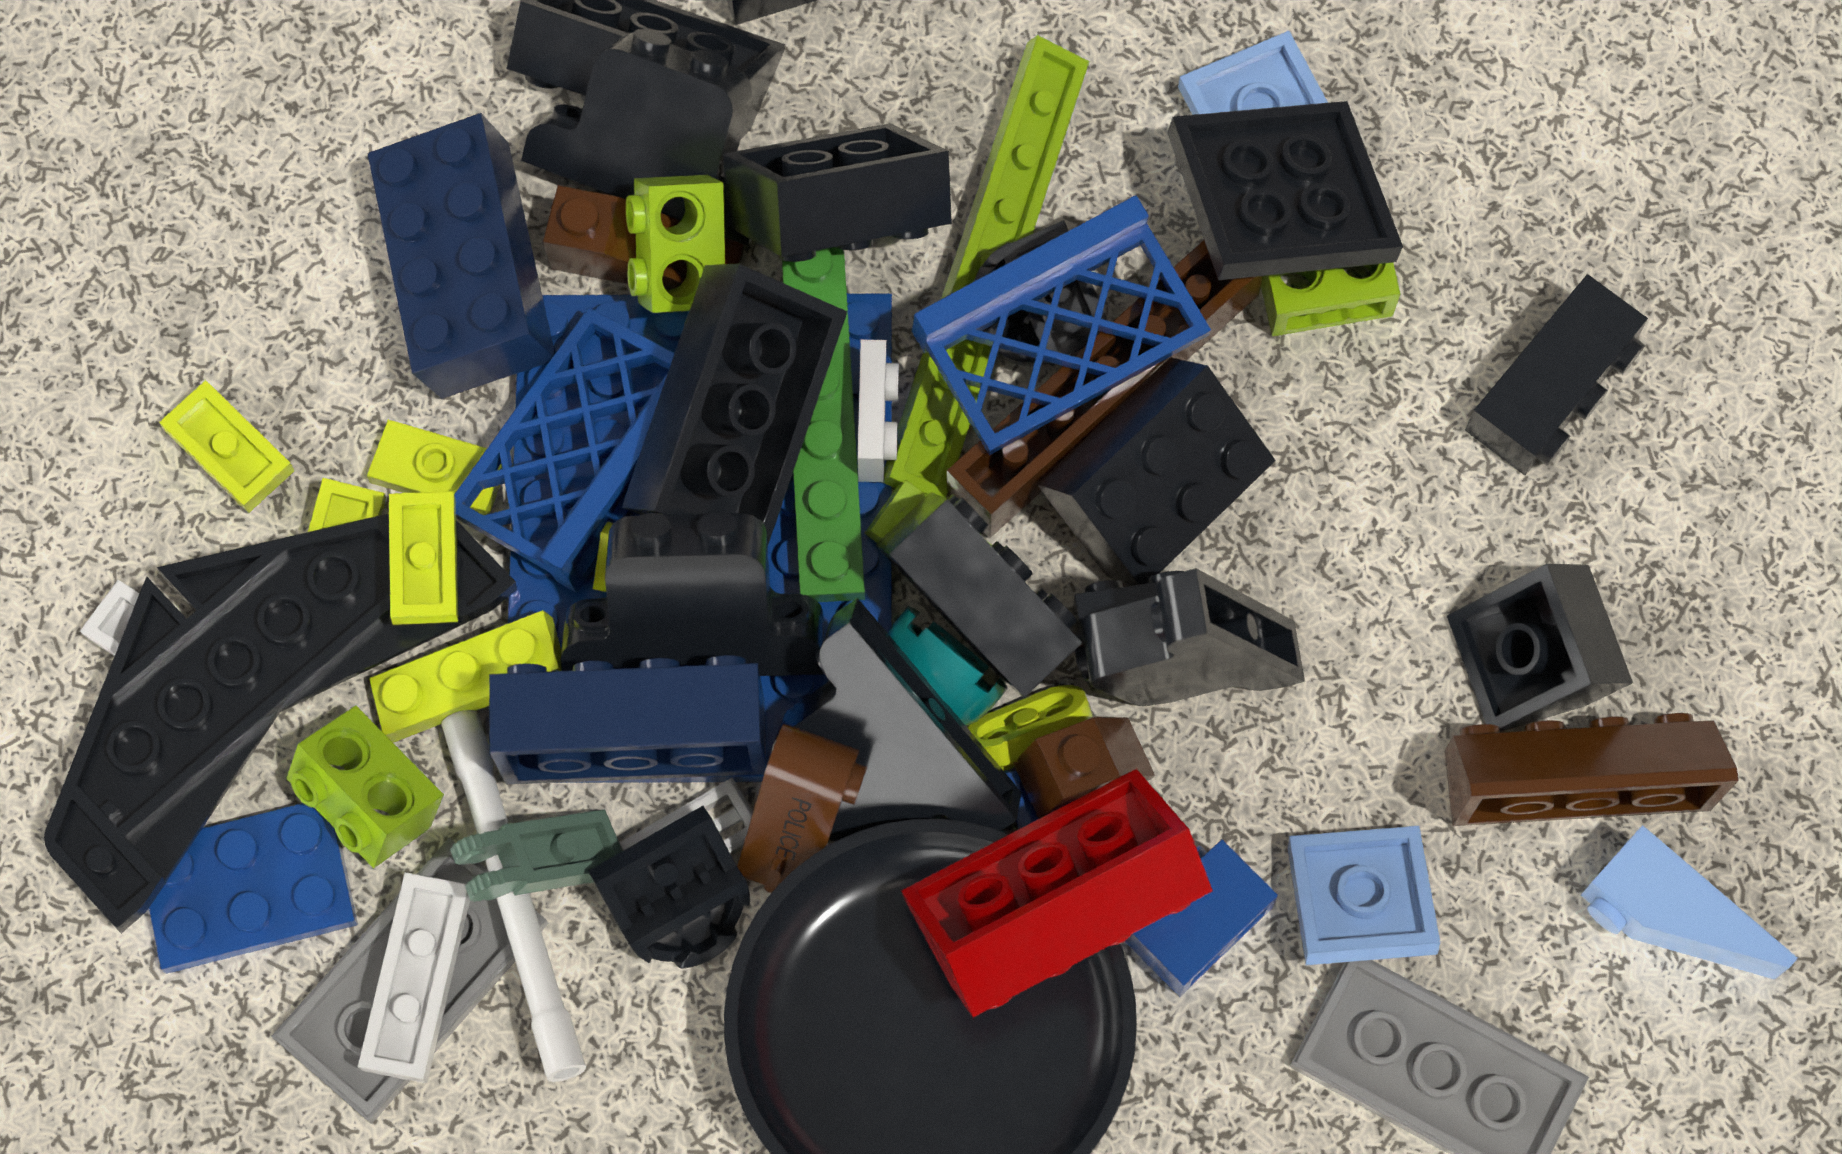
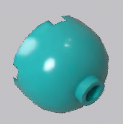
M908 606L891 626L888 634L965 726L977 722L992 709L1008 689L1006 683L999 678L991 687L982 678L989 668L985 662L936 622L933 621L925 629L913 623L921 612Z

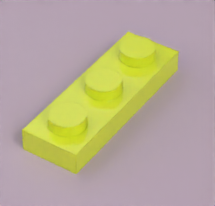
M542 610L370 677L369 680L382 732L392 742H397L441 725L442 721L453 713L463 710L477 711L489 706V674H507L509 666L538 664L545 666L547 672L562 671L561 647L553 617Z

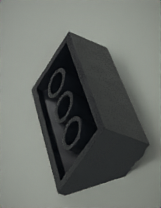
M657 0L520 1L506 69L525 75V79L535 86L549 89L561 87L581 94L582 100L585 101L593 64L597 56L626 34L634 33L638 29L654 30L669 37L672 45L691 52L705 50L717 53L728 60L729 66L740 70L746 75L752 87V98L741 139L752 128L786 44Z

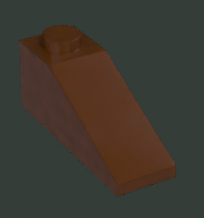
M557 185L543 239L550 268L552 270L628 284V262L630 258H636V233L630 234L627 227L626 200L616 196ZM661 213V222L664 228L673 227L680 222L678 219ZM724 237L725 264H741L744 244ZM684 260L674 261L664 270L662 282L665 290L675 289L684 282L687 275V266Z

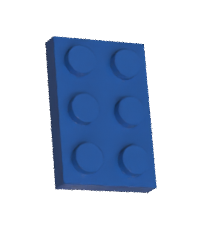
M304 803L202 828L149 908L160 968L166 974L358 925L341 841L336 834L335 828L314 807H308Z

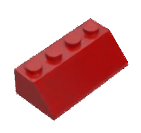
M1137 768L901 890L909 909L946 978L972 1017L988 1009L1006 1004L1013 996L1049 977L1065 973L1072 965L1108 946L1124 942L1136 931L1169 914H1175L1186 909L1193 901L1213 891L1189 828Z

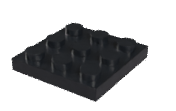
M1348 101L1172 117L1167 134L1218 280L1397 262L1403 245Z

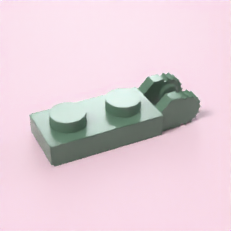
M605 809L504 824L495 831L464 837L450 848L455 864L458 863V865L479 863L498 854L503 869L481 873L465 885L470 901L473 902L497 899L512 891L514 896L593 883L588 870L623 851Z

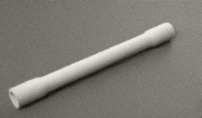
M463 710L447 716L441 725L455 772L461 779L476 831L482 834L498 830L504 824L509 823L493 774L494 763L479 713L475 710ZM498 854L485 860L489 872L503 869ZM512 891L497 898L532 1015L531 1027L547 1080L550 1082L568 1080L583 1073L586 1070V1065L571 1016L565 1009L530 893L514 896Z

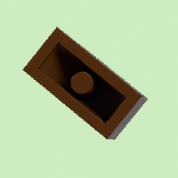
M1093 717L1036 738L1013 762L1038 819L1136 768L1147 781L1155 776L1128 717Z

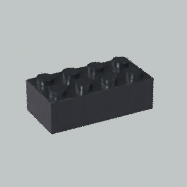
M741 264L705 265L622 508L640 515L646 513L662 515L707 514L716 511L749 514L758 518L764 524L767 531V545H769L847 311Z

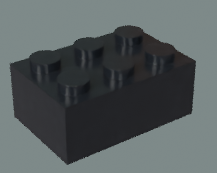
M892 123L723 153L728 226L751 239L753 244L763 246L777 254L778 258L783 261L799 262L810 260L816 257V250L831 247L841 250H862L871 247L873 239L887 236L898 239H918L928 235V228L952 224L949 151Z
M1170 357L1038 482L1037 486L1103 573L1109 578L1134 586L1148 584L1150 577L1161 573L1276 460L1208 365Z
M930 492L875 545L1008 686L1025 698L1082 643L1070 630L1077 622V619L1052 593L1048 595L1041 587L1034 592L1026 584L1025 581L1033 575V572L1007 545L1003 547L996 541L991 546L982 537L981 533L988 527V524L963 498L958 499L952 494L946 499Z

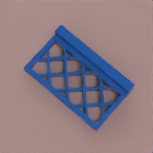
M1137 195L914 314L912 326L914 337L923 352L928 351L988 455L1209 336L1211 332L1209 325L1147 224L1149 215ZM1141 246L1154 268L1149 287L1112 277L1117 258ZM1108 263L1105 275L1092 272ZM1159 278L1168 292L1156 289ZM1075 280L1102 287L1094 317L1057 307L1062 288ZM1109 289L1145 299L1137 329L1101 319ZM1054 292L1051 305L1038 302V300ZM1152 301L1178 308L1190 328L1172 338L1145 331ZM1019 310L1046 316L1047 320L1039 347L1002 337L1007 317ZM1054 319L1090 328L1083 359L1046 349ZM999 322L995 335L982 331ZM1097 331L1133 340L1134 343L1129 361L1117 368L1089 361ZM966 339L992 346L984 377L957 370L946 350ZM1141 343L1155 346L1138 356ZM999 348L1036 358L1027 389L990 379ZM1042 360L1079 370L1074 391L1062 398L1034 391ZM1086 372L1100 376L1083 386ZM967 385L980 388L977 402ZM987 390L1024 400L1019 421L994 433L981 411ZM1031 402L1045 406L1027 416Z
M588 307L454 494L456 499V519L550 572L556 582L577 593L596 567L600 534L606 523H615L617 520L633 514L632 511L622 508V504L667 377L666 374L656 388L634 393L629 369L657 363L669 370L675 353ZM595 331L614 340L617 357L583 365L581 351ZM625 347H627V348H629V349H631V350H633V351H635V352H634V353H630V354H626ZM572 364H574V368H573V369H569L570 366H571ZM620 372L625 396L591 404L587 380ZM577 383L582 407L548 416L546 400L553 390ZM643 407L640 413L638 414L637 408ZM628 410L631 425L623 437L599 444L594 419ZM538 413V419L533 420L535 415ZM585 422L589 446L555 455L551 430ZM541 433L546 458L512 466L510 450L518 439ZM608 457L604 464H602L601 458ZM592 461L595 476L587 488L563 495L558 470ZM500 464H502V469L497 470ZM548 472L553 497L519 506L515 481ZM505 484L509 509L482 515L470 508L483 489ZM572 508L568 515H566V509ZM556 512L558 529L544 549L525 539L523 520ZM512 523L514 533L503 527V525Z

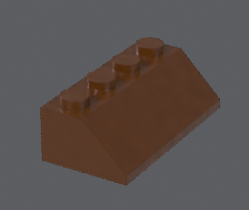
M1690 713L1665 714L1654 718V724L1629 725L1628 718L1604 717L1591 721L1589 728L1564 729V723L1561 721L1547 720L1530 723L1525 726V731L1500 733L1499 726L1472 725L1461 729L1460 735H1453L1444 751L1452 826L1711 811L1739 781L1736 764L1715 721H1694L1693 715Z

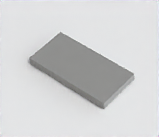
M448 838L416 875L468 884L467 882L471 881L472 878L489 871L480 863L455 864L450 848L456 843L451 838ZM399 894L271 1036L371 1124L410 1081L365 1072L358 1068ZM497 899L482 900L480 902L470 901L435 1052L515 962ZM535 910L542 932L549 923Z
M1373 960L1344 962L1289 1066L1447 1154H1551L1589 1079L1587 1075Z

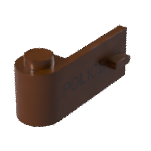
M783 723L765 770L737 865L744 878L765 885L764 889L772 893L794 869L812 855L827 847L841 802L844 801L855 805L868 768L856 763L859 754L858 749Z

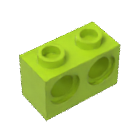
M709 175L634 178L635 195H629L626 199L627 227L630 234L636 233V258L629 259L627 269L630 293L632 296H638V303L652 313L689 311L705 265L725 264L723 182ZM674 197H682L685 203L683 219L673 227L664 228L661 222V210L664 204ZM684 260L687 266V275L684 282L675 289L665 290L662 282L664 270L670 263Z
M1394 263L1363 265L1371 273L1370 277L1364 279L1349 276L1343 268L1295 272V274L1304 276L1311 285L1304 289H1294L1283 282L1281 277L1291 273L1263 276L1261 290L1272 337L1392 317L1401 294Z
M356 705L298 743L286 778L291 783L292 789L299 800L308 807H314L335 828L341 843L348 850L359 853L373 869L425 833L432 826L444 796ZM331 765L340 766V767L344 768L345 770L336 769V768L332 767ZM374 809L385 811L389 815L380 814Z

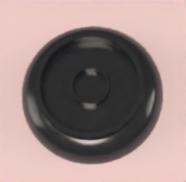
M911 819L885 823L858 831L835 841L794 869L772 891L757 911L743 936L733 961L724 1008V1042L728 1068L735 1093L747 1120L770 1154H1091L1108 1130L1120 1107L1129 1082L1135 1056L1137 1034L1136 999L1131 973L1121 944L1108 946L1072 965L1065 973L1049 977L1013 996L1006 1004L988 1009L972 1017L946 978L909 909L901 890L1009 834L987 826L946 819Z

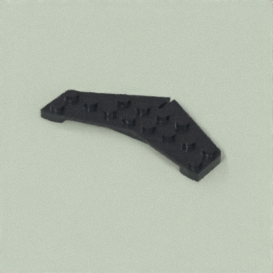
M389 514L157 567L160 575L195 611L187 619L146 576L44 833L45 846L50 856L121 934L148 911L280 712L494 610L517 590L516 581L457 520L458 622L392 624L390 618Z

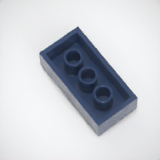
M478 113L367 153L412 374L437 396L444 399L549 363L555 351L509 142L482 113Z
M730 655L716 656L707 659L705 666L681 667L677 660L654 658L640 662V668L613 669V665L608 662L585 661L575 664L573 671L547 672L545 666L538 664H517L509 666L507 674H489L490 754L506 785L765 774V698L758 663L746 664V659Z

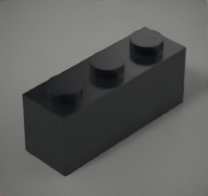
M1587 274L1473 410L1465 431L1523 475H1526L1538 460L1548 466L1571 437L1563 431L1571 419L1577 414L1586 420L1607 394L1608 390L1601 385L1604 379L1613 369L1623 375L1640 355L1645 344L1638 340V337L1648 318Z

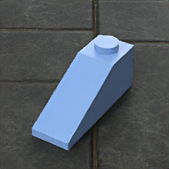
M1643 825L1581 894L1590 903L1587 910L1599 925L1613 934L1623 931L1633 940L1774 980L1788 970L1798 959Z

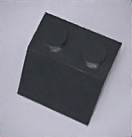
M1545 564L1447 615L1485 723L1499 726L1500 732L1585 707L1633 684L1589 565Z

